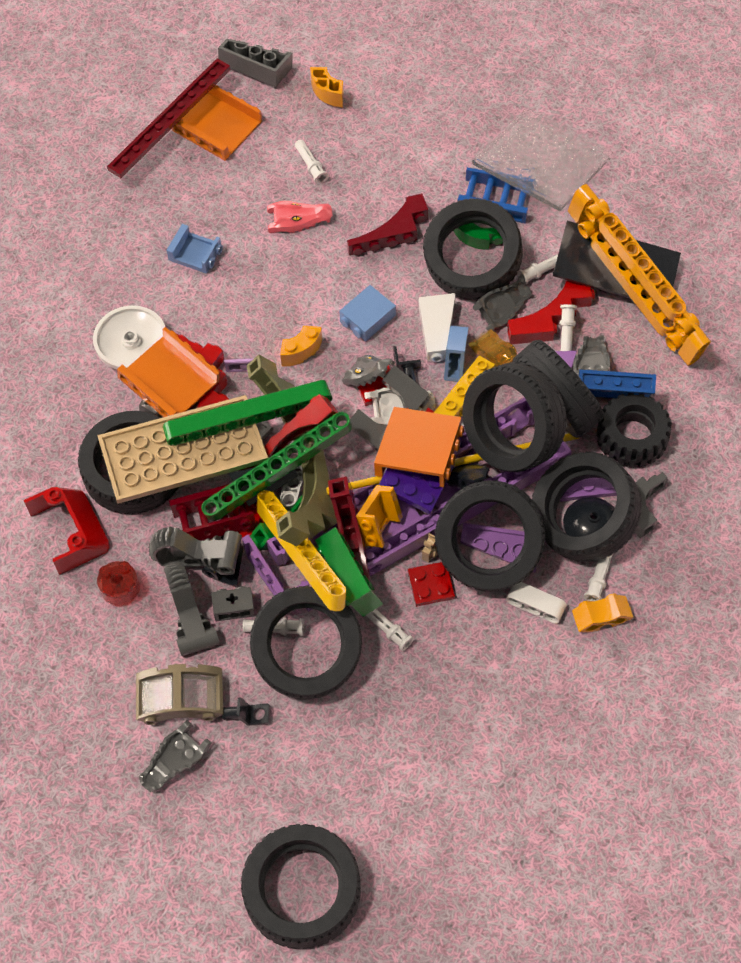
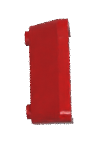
M51 487L24 500L31 517L51 507L65 503L78 529V532L70 535L67 540L70 551L52 559L59 575L108 552L110 548L109 541L83 491Z

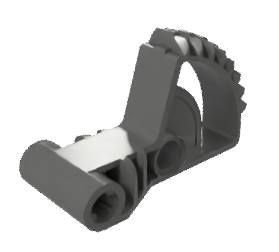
M168 527L160 529L152 535L148 552L151 559L157 561L162 567L173 562H182L184 567L206 566L220 575H230L235 572L242 535L238 532L226 531L223 540L217 535L212 540L208 538L205 541H200L179 528Z
M173 562L165 566L166 579L180 618L178 620L179 628L176 633L178 637L176 641L181 657L219 645L220 642L215 627H212L210 621L205 619L204 615L198 611L183 563Z

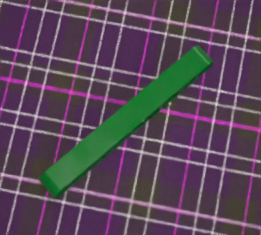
M319 380L170 420L164 423L162 428L168 445L175 446L297 413L304 409L313 397L319 394L328 398L330 402L333 398L327 382Z
M345 412L336 413L205 500L202 504L204 515L210 521L221 519L347 435L352 429L349 415ZM340 421H347L344 426H338ZM326 431L331 432L327 437L322 436ZM314 442L311 448L306 447L307 443ZM292 453H298L296 458H289ZM276 464H282L281 468L273 469ZM259 475H266L263 480H257ZM249 485L247 491H241L243 486ZM233 496L230 502H224L226 497ZM211 507H216L215 512L208 513Z

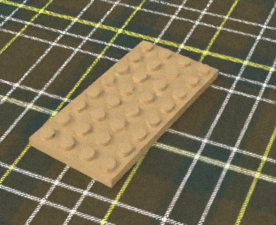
M247 396L236 397L97 435L117 504L255 466L267 460L268 456L256 424L175 446L168 445L162 428L163 424L167 421L248 400Z

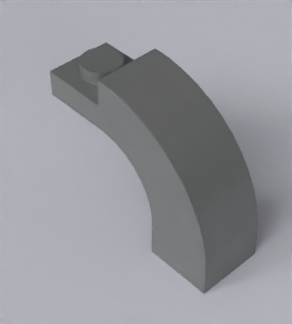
M663 472L657 476L653 475L648 481L641 477L636 482L642 500L641 518L635 531L639 538H642L656 527L657 519L648 510L646 500L665 487L668 477Z

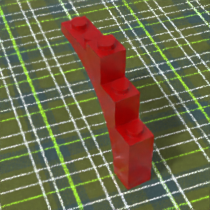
M567 280L558 296L546 307L533 314L508 320L509 344L531 343L534 340H541L543 342L553 341L554 334H557L556 325H560V320H562V309H560V306L576 305L577 308L591 307V302L595 299L594 289Z
M178 335V338L182 342H187L195 353L201 354L209 365H214L218 369L225 360L223 350L219 346L207 343L203 348L202 345L197 342H191L184 335ZM218 369L219 382L200 399L197 408L229 400L226 395L221 393L228 384L226 374L222 370Z

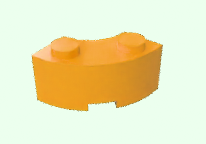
M310 67L311 85L315 95L326 104L343 107V81L331 77L327 67Z
M303 326L297 336L291 339H283L280 353L281 365H298L310 356H313L322 343V327Z
M616 593L609 594L606 598L597 601H583L572 610L579 632L599 631L604 625L609 624L614 627L634 618L627 597L617 595Z

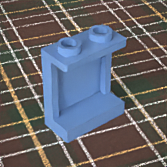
M182 224L166 251L169 261L207 274L208 270L213 268L216 256L221 254L223 245H221L220 237H216L213 241L190 233L189 226Z

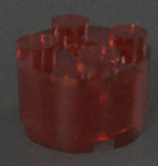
M115 561L99 569L97 585L106 602L116 607H122L134 601V598L139 594L140 583L134 568L128 562Z

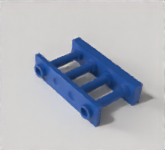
M467 167L466 181H469L466 195L459 194L457 201L470 198L476 199V197H472L476 183L486 185L483 199L491 201L489 199L493 186L501 187L503 191L500 202L492 201V203H497L503 209H506L516 222L526 223L528 208L524 207L527 193L533 194L535 180ZM510 189L520 191L517 205L507 204Z
M579 369V378L594 397L617 399L618 395L624 394V396H627L628 393H634V395L645 394L644 396L649 398L651 394H655L656 374Z

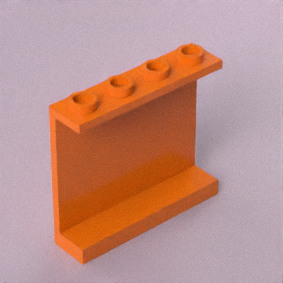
M215 85L172 128V131L226 161L261 124L262 115L257 107L251 106L243 99H239L232 93L226 92L218 85Z
M164 327L162 329L163 336L130 366L126 368L122 364L117 369L118 379L162 417H167L188 411L219 382V371L214 365H209L201 354L195 353L187 342H182L174 331Z
M394 407L374 461L375 476L383 477L385 469L392 468L439 476L440 487H444L446 480L450 479V466H453L455 463L456 455L454 453L459 450V437H463L464 434L461 417Z

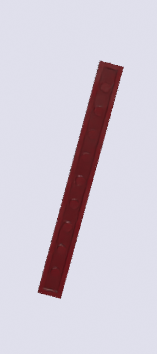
M218 58L211 63L107 166L108 171L122 178L231 70L230 65Z

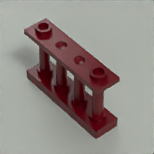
M229 484L169 500L174 518L180 517L182 531L200 541L208 538L212 539L217 535L222 536L226 531L237 532L255 527L256 522L253 511L247 512L243 503L237 507L239 515L229 518L225 515L220 520L209 523L208 518L202 511L203 502ZM233 496L226 497L224 502H230ZM198 512L201 525L190 528L187 515Z

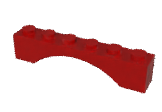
M319 394L313 397L304 409L298 411L296 417L286 423L282 430L272 436L264 446L268 458L288 446L298 436L311 431L338 413L330 400ZM258 465L240 469L238 471L254 468Z

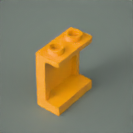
M376 485L356 515L366 546L383 548L385 544L381 533L389 521L400 522L403 518L394 487Z

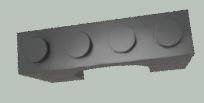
M395 365L381 382L400 398L403 408L418 410L421 407L423 409L430 401L427 399L430 393ZM358 409L350 419L352 423L351 430L378 451L387 425L374 422Z

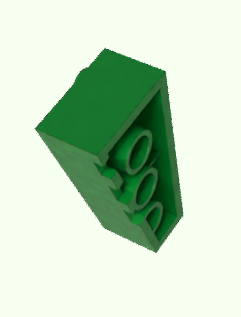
M336 527L315 540L319 546L316 548L317 551L326 559L327 564L346 588L345 603L348 607L351 605L364 617L383 605L382 600L373 592L375 589L371 582H369L365 575H362L364 573L363 568L356 559H353L355 557L353 551Z

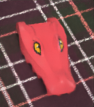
M279 201L267 206V212L274 213L275 221L268 225L269 233L300 232L303 228L309 229L311 226L314 227L316 223H321L322 221L329 223L332 217V208L329 204L310 205L292 201Z

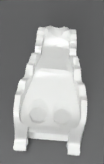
M388 387L364 393L365 399H372L375 417L371 419L378 424L388 425L393 408H403L400 398ZM430 390L427 391L430 393L427 397L430 401L423 409L419 407L418 411H426L428 407L432 411L434 410L435 399Z

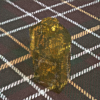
M492 329L484 331L468 343L478 356L480 355L494 363V367L512 362L513 358L518 355L516 348L509 342L500 339Z

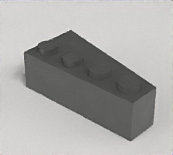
M227 38L218 47V59L230 65V68L276 87L292 69L293 52L287 51L285 54L279 52V49L272 48V50L263 49V46L260 45L248 46L246 42Z

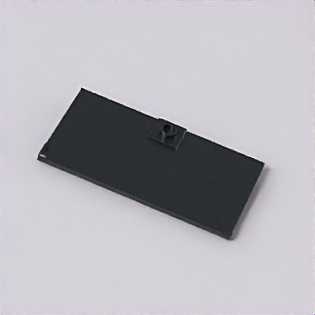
M567 220L552 276L630 298L592 249V239L590 237L585 239L578 230L579 224ZM636 240L673 287L681 252Z

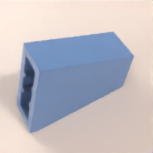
M450 326L444 380L458 382L463 376L469 327Z

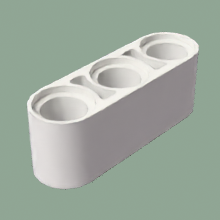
M302 470L296 471L298 477L283 485L280 502L287 511H290L302 496L304 489Z
M523 582L513 585L506 598L510 605L552 623H559L567 606L566 602Z

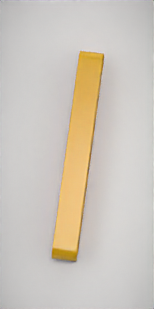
M267 490L259 492L257 495V512L327 608L332 611L343 610L346 601V588L308 537L298 546L278 538L276 521L288 511L273 492Z

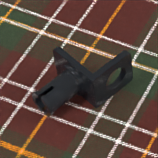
M393 346L395 366L417 383L414 369L421 368V360L399 362L397 347Z
M239 697L237 706L223 707L222 719L239 718L247 726L268 724L270 705L268 703L249 705L243 698ZM263 709L265 711L264 717L259 720L255 719L256 711Z

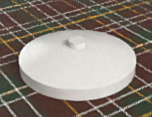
M141 306L117 308L106 314L95 328L93 343L96 353L103 363L117 370L122 364L127 368L163 336L162 329L165 325L163 320L148 308Z

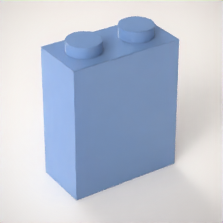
M369 285L339 311L340 323L344 327L350 328L357 338H362L366 342L396 316V305Z

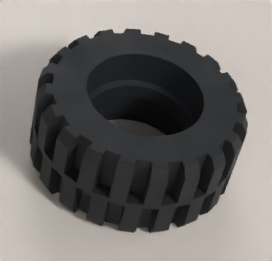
M628 393L627 396L621 394L617 396V399L612 398L608 401V405H605L602 409L604 415L603 419L598 423L596 433L598 445L602 446L601 451L604 455L608 454L609 457L618 461L622 466L626 464L631 468H634L635 465L644 467L646 463L652 464L656 459H660L664 451H666L672 431V422L666 409L663 410V405L660 402L656 403L655 399L651 396L648 398L644 396L645 394L634 395V393ZM626 421H636L645 425L651 435L644 439H630L621 434L617 426Z

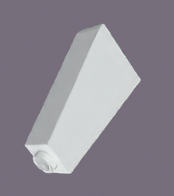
M455 293L419 297V313L427 362H439L446 358L447 341L455 308Z

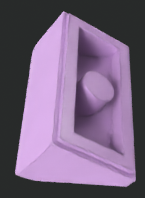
M253 359L224 360L226 372L247 371L246 365Z

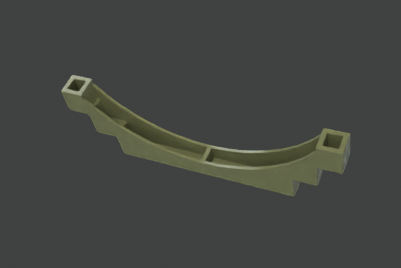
M259 354L246 365L249 379L259 387L264 395L295 387L293 384L278 377L276 363ZM297 413L281 417L283 423L290 422L296 417ZM304 433V434L298 436L295 440H297L298 438L302 437V436L305 435L306 433ZM314 442L307 443L306 447L311 448ZM321 451L301 465L304 491L299 509L294 513L288 511L276 521L278 538L295 546H298L307 537L312 539L319 532H326L337 523L330 495L326 491L328 480L330 479L324 451Z

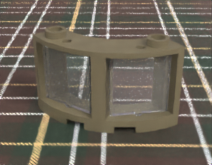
M186 664L168 665V669L158 670L157 667L136 674V720L142 721L146 725H154L159 721L174 718H201L204 721H213L216 717L223 714L222 668L198 664V668H186Z

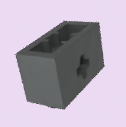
M240 586L232 590L219 589L216 592H211L215 622L255 616L251 587Z

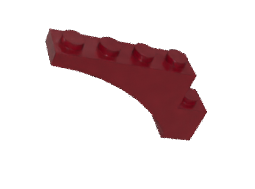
M423 193L406 197V202L399 211L380 227L362 236L347 240L349 256L416 241L417 228L415 223H422L428 220V207Z
M347 476L328 480L330 499L339 531L355 555L353 559H356L363 568L364 573L362 575H365L369 582H371L365 541L356 517L359 511L355 505L353 487Z

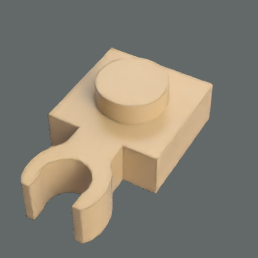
M430 533L427 541H424L425 547L422 550V560L428 563L432 557L435 558L438 554L435 536Z

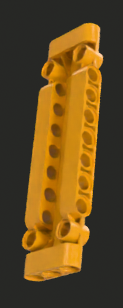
M588 184L582 185L575 191L567 211L574 221L579 224L578 230L585 239L589 237L592 239V249L654 329L661 336H667L665 338L667 346L672 351L680 348L678 351L679 356L687 366L692 365L700 359L711 343L710 339L700 328L698 318L695 314L688 313L683 299L615 214L610 213L607 202L604 199H599Z

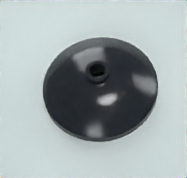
M597 497L578 499L567 508L564 514V531L572 537L592 534L609 521L615 507L606 500Z

